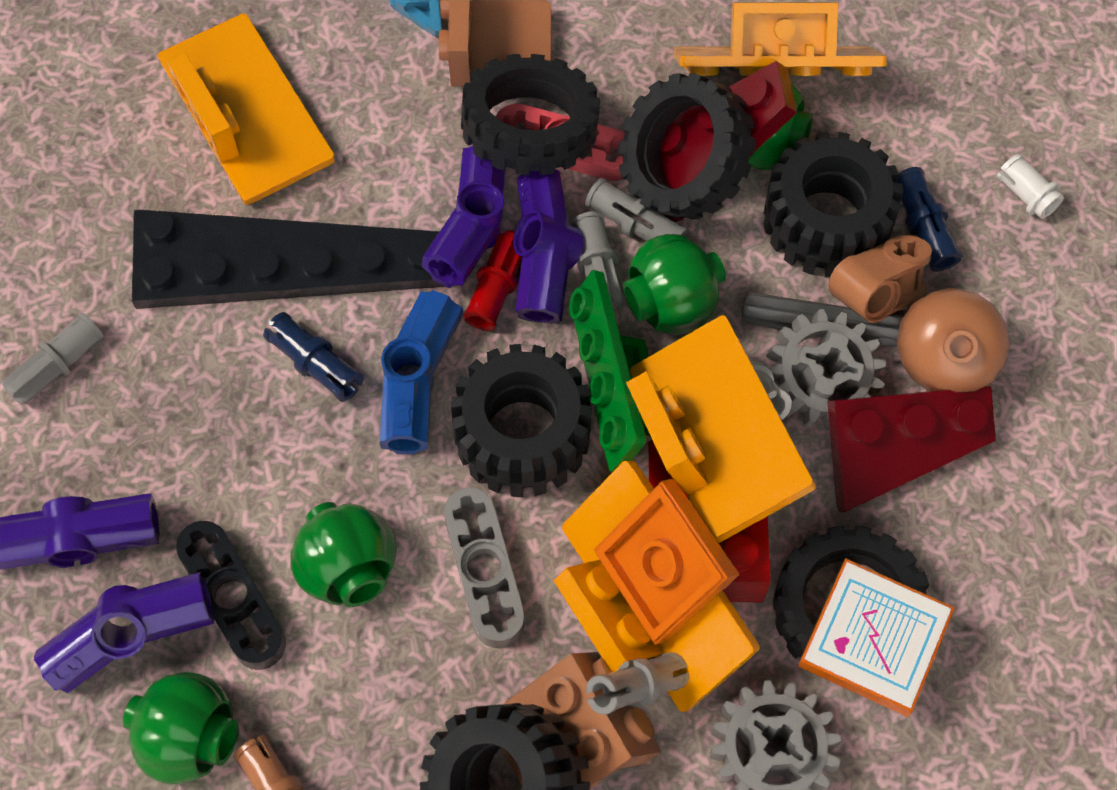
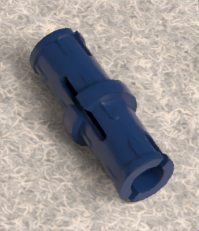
M921 167L907 168L899 172L900 175L897 183L903 185L901 202L908 215L905 224L912 235H917V237L931 245L930 269L933 272L950 269L962 260L963 254L958 249L946 223L948 213L943 204L936 202L924 176L923 169Z
M286 312L275 315L268 322L278 332L274 333L271 329L265 328L263 333L264 339L272 343L294 361L295 370L302 376H312L341 402L349 400L358 392L359 389L350 384V382L353 381L357 385H362L364 380L363 374L332 351V344L322 336L314 337Z

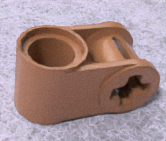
M898 235L858 255L848 256L832 272L828 283L829 292L870 323L880 322L889 315L911 306L914 302L926 296L927 286L923 281L924 267L930 262L932 256L931 245L916 236Z

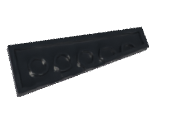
M134 210L132 302L135 309L446 287L434 282L432 276L422 268L423 256L440 231Z

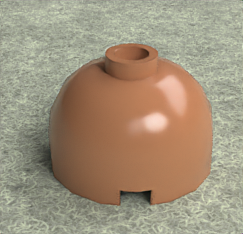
M956 288L932 292L914 302L900 322L896 340L901 363L914 382L928 391L951 390L954 392L976 391L989 385L1005 366L1010 346L1006 322L995 305L976 292Z

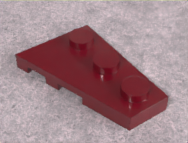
M778 61L729 86L732 89L731 92L739 95L747 106L744 108V111L752 115L755 128L750 129L751 137L756 139L755 152L797 113L788 68ZM703 105L693 106L680 113L667 128L661 142L659 164L662 177L672 189H677L691 182L705 167L712 151L714 129L710 114ZM665 214L667 218L674 222L682 220Z
M985 386L976 391L968 392L941 390L827 401L838 512H847L996 441L991 386Z

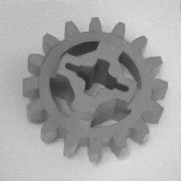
M820 309L812 317L811 323L801 314L792 322L793 330L784 326L776 335V339L781 345H773L767 351L766 357L777 363V365L769 368L772 371L774 381H778L779 387L788 393L792 401L787 417L793 415L798 410L803 412V426L809 428L818 418H822L825 429L830 430L827 401H829V398L835 391L845 394L848 391L852 392L853 394L848 398L852 399L871 397L869 394H877L884 388L885 383L879 378L874 377V374L886 367V361L873 359L871 355L880 343L878 339L865 342L861 338L866 328L863 322L856 325L853 329L847 327V313L841 312L833 322H828L825 310ZM822 337L821 342L816 347L806 344L802 348L797 346L804 340ZM820 361L827 363L826 372L833 375L829 379L823 376L824 367L818 364ZM794 377L797 379V381H798V383L800 384L802 390H801V389L799 388V386L797 385V383H796Z
M771 680L764 681L761 694L757 697L747 686L742 688L739 694L741 707L726 701L721 713L729 723L714 722L711 735L722 740L723 743L711 747L710 759L725 761L726 764L718 772L717 780L719 783L733 779L737 783L735 790H810V787L814 790H827L831 782L822 771L836 772L841 762L834 755L828 754V751L837 748L842 741L841 735L826 733L825 728L834 717L830 711L817 715L812 709L818 696L812 693L803 701L796 699V684L789 682L783 694H775ZM773 710L786 714L784 716L765 717L760 712ZM804 728L809 732L813 742V759L811 758L812 753L805 749L803 745L802 731ZM736 734L740 736L739 740L748 746L749 762L745 767H743L737 754ZM779 737L785 741L786 745L783 752L779 751L772 757L764 750L767 742L771 743ZM786 776L793 783L772 785L763 781L766 777Z

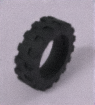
M520 54L507 55L506 60L499 61L496 58L486 62L483 70L477 68L472 72L470 83L466 82L463 87L461 129H463L465 143L467 146H474L473 153L481 160L488 158L492 161V166L500 170H505L506 167L515 169V174L529 175L530 171H540V175L554 173L555 168L562 167L566 170L576 165L578 157L584 159L590 153L591 144L594 145L597 135L600 98H596L597 88L593 82L587 83L585 73L578 68L574 70L568 68L567 62L557 58L554 61L545 60V55L531 54V58H521ZM521 97L537 98L557 105L569 115L570 119L555 128L538 131L527 130L503 123L490 110L505 100Z
M677 73L668 76L669 81L663 82L658 80L649 87L650 93L645 97L640 95L632 107L635 108V111L631 118L626 117L622 130L626 131L624 141H619L618 155L623 156V164L619 165L621 177L629 182V185L626 186L628 192L634 198H641L640 204L644 207L675 218L699 219L703 218L704 212L713 214L724 207L722 202L726 198L733 199L741 189L738 184L742 177L747 178L752 164L748 163L750 153H755L756 139L751 137L750 131L755 126L752 115L744 111V108L747 106L739 95L732 93V89L698 74L689 73L688 77ZM703 105L710 114L714 129L712 151L705 167L691 182L677 189H672L662 177L659 164L661 142L667 128L680 113L693 106Z
M844 525L828 528L826 534L819 536L818 532L807 537L803 545L798 549L795 548L787 558L780 573L773 598L776 629L779 636L783 635L786 640V648L795 659L802 657L815 628L806 615L803 599L806 584L816 571L830 563L843 562L846 558L852 562L867 565L879 574L927 595L926 590L929 587L928 578L924 571L919 573L915 566L917 562L915 556L908 549L903 552L895 545L897 540L883 532L880 537L871 533L872 528L856 525L854 530H844Z

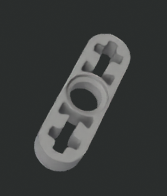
M477 488L460 489L448 498L444 508V516L476 636L482 643L492 648H505L514 644L521 637L525 627L524 610L495 507L489 495ZM471 504L475 512L485 511V513L478 516V527L482 539L472 542L466 521L464 519L455 520V518L462 516V507ZM490 535H493V536H494V539H486V538H487L488 536H490ZM460 543H469L465 547L460 546ZM481 554L494 556L501 565L499 573L488 581L476 580L468 572L471 560ZM505 586L509 590V592L499 591ZM498 592V600L503 614L514 615V618L507 620V630L504 632H497L492 624L484 625L482 623L491 617L487 595ZM474 595H484L478 600L474 598Z

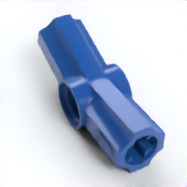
M431 290V292L421 291L397 338L389 342L383 350L381 357L384 372L380 427L381 449L390 450L396 454H416L421 450L428 449L431 389L434 383L433 375L464 313L463 308L456 304L448 295L435 290ZM405 365H415L420 368L412 375L404 376L396 373L399 368Z

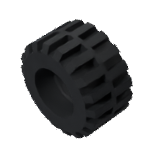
M828 132L816 133L815 141L812 142L807 137L796 141L794 150L787 148L780 155L779 164L775 163L763 212V215H765V233L772 234L770 244L776 252L783 248L786 249L783 260L791 266L797 260L805 263L803 272L813 275L815 267L824 268L825 277H830L835 267L848 256L858 255L885 243L891 237L902 205L900 202L903 196V185L897 183L900 174L895 165L886 166L889 156L882 149L876 152L870 149L872 142L862 137L859 142L849 140L850 134L839 132L838 138H830ZM823 192L838 194L849 200L855 206L857 212L842 216L830 215L815 208L808 201L807 197Z
M521 344L509 345L510 353L501 355L498 348L487 352L486 363L483 364L476 359L468 366L469 378L460 376L456 384L457 396L452 397L451 402L455 445H457L458 456L463 466L469 464L470 475L478 483L486 477L489 490L500 493L502 486L506 485L510 486L511 497H523V488L533 487L534 495L538 496L546 493L547 482L552 480L554 485L559 488L567 482L568 469L576 474L582 466V455L588 453L590 446L591 395L588 386L582 385V374L575 366L566 370V358L555 352L551 358L546 357L545 347L533 345L532 352H523ZM518 402L539 405L554 418L553 423L548 429L537 436L526 439L507 437L499 433L490 424L492 418L499 410Z
M521 703L476 706L465 709L466 714L454 715L445 722L448 731L436 732L429 744L435 749V753L433 755H424L421 769L428 771V781L420 782V790H490L488 784L489 767L495 754L500 748H503L515 759L519 766L523 780V790H590V782L581 781L580 770L588 769L589 766L586 755L576 756L573 748L581 743L574 731L562 733L560 730L565 721L556 714L544 715V708L533 704L521 705Z

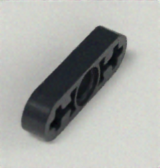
M198 521L188 525L177 539V555L189 575L200 572L202 578L208 577L205 581L211 596L214 620L239 662L249 669L263 670L272 667L284 654L286 647L285 635L223 529L216 523ZM205 538L209 544L216 542L211 548L222 568L211 573L202 556L199 554L192 556L197 551L194 543L199 539ZM230 562L234 563L231 566H227ZM236 581L246 586V597L239 606L232 609H224L216 604V593L225 583ZM257 607L261 609L260 612L253 613ZM249 616L262 635L270 632L273 633L266 639V644L269 648L263 653L258 654L257 650L253 647L245 651L243 650V648L250 644V638L240 621ZM230 623H235L232 628H228Z

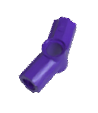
M473 145L463 148L456 208L422 259V268L432 276L433 281L448 288L454 285H464L485 250L495 245L501 233L506 169L500 170L493 167L492 161L488 158L484 160L478 158L473 153Z
M555 169L554 173L540 175V171H530L529 175H520L517 178L522 219L515 230L513 247L515 252L522 256V265L515 312L518 313V318L526 321L553 324L562 321L568 270L573 268L582 254L584 236L579 228L568 224L560 171Z
M199 572L140 589L128 585H118L105 590L99 597L95 608L36 650L34 661L41 671L42 678L55 691L63 690L68 694L113 660L125 659L137 654L146 642L214 624L211 596L205 578L203 579ZM115 617H123L133 623L128 626H118L109 620Z

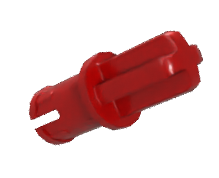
M507 230L498 236L486 266L480 267L476 273L478 284L467 309L463 313L464 321L476 329L493 331L497 325L496 321L507 295L512 294L516 290L517 282L514 278L521 264L522 256H519L514 250L513 238L515 231Z

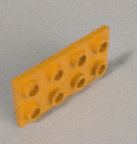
M732 2L731 46H674V58L678 64L689 70L688 74L694 73L701 76L719 75V67H734V69L739 70L740 75L749 76L775 61L788 68L791 75L797 76L821 75V67H833V69L841 70L842 75L869 76L872 75L873 67L887 66V55L870 46H837L838 2Z
M246 14L237 15L158 53L160 64L243 204L251 205L335 162L334 153Z
M721 315L631 367L630 373L633 379L626 382L665 468L688 495L693 507L718 543L815 490L816 484L726 316Z
M634 460L623 461L562 524L563 532L580 556L583 564L566 567L553 581L611 672L618 671L624 662L633 659L643 658L649 661L669 652L682 656L688 667L674 671L673 676L689 673L688 682L683 688L668 691L667 693L678 710L686 712L693 709L759 651L760 645L723 591L667 642L657 645L653 643L593 550L654 489Z

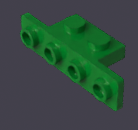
M591 270L582 285L572 293L569 302V314L574 320L579 341V356L584 362L591 395L590 401L594 404L600 429V445L605 450L609 471L613 472L623 461H632L645 445L646 436L651 437L626 382L633 379L630 373L631 367L648 358L649 353L645 340L619 334L604 272Z

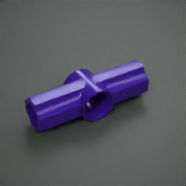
M151 493L93 502L84 497H60L46 502L42 506V511L0 517V570L45 562L50 566L67 568L73 567L74 561L80 560V565L90 564L98 558L97 554L159 544L160 529L155 499Z

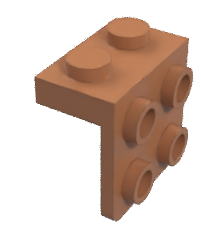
M440 0L441 19H449L448 30H439V60L449 62L451 87H464L466 82L470 83V75L477 68L483 70L486 62L496 58L499 61L506 60L507 55L520 54L521 58H531V54L545 55V60L551 61V4L547 0Z
M599 652L570 653L503 704H533L543 707L544 715L556 714L564 720L565 723L560 731L562 733L574 731L581 742L573 749L576 756L586 755L589 768L580 770L581 781L590 782L591 789L618 769L645 764L660 754L661 750L653 738L655 736L653 724L640 708L628 705L616 709L612 713L602 715L590 707L587 699L603 694V689L586 693L588 681L594 676L611 673ZM501 748L523 787L522 775L517 762L506 750Z

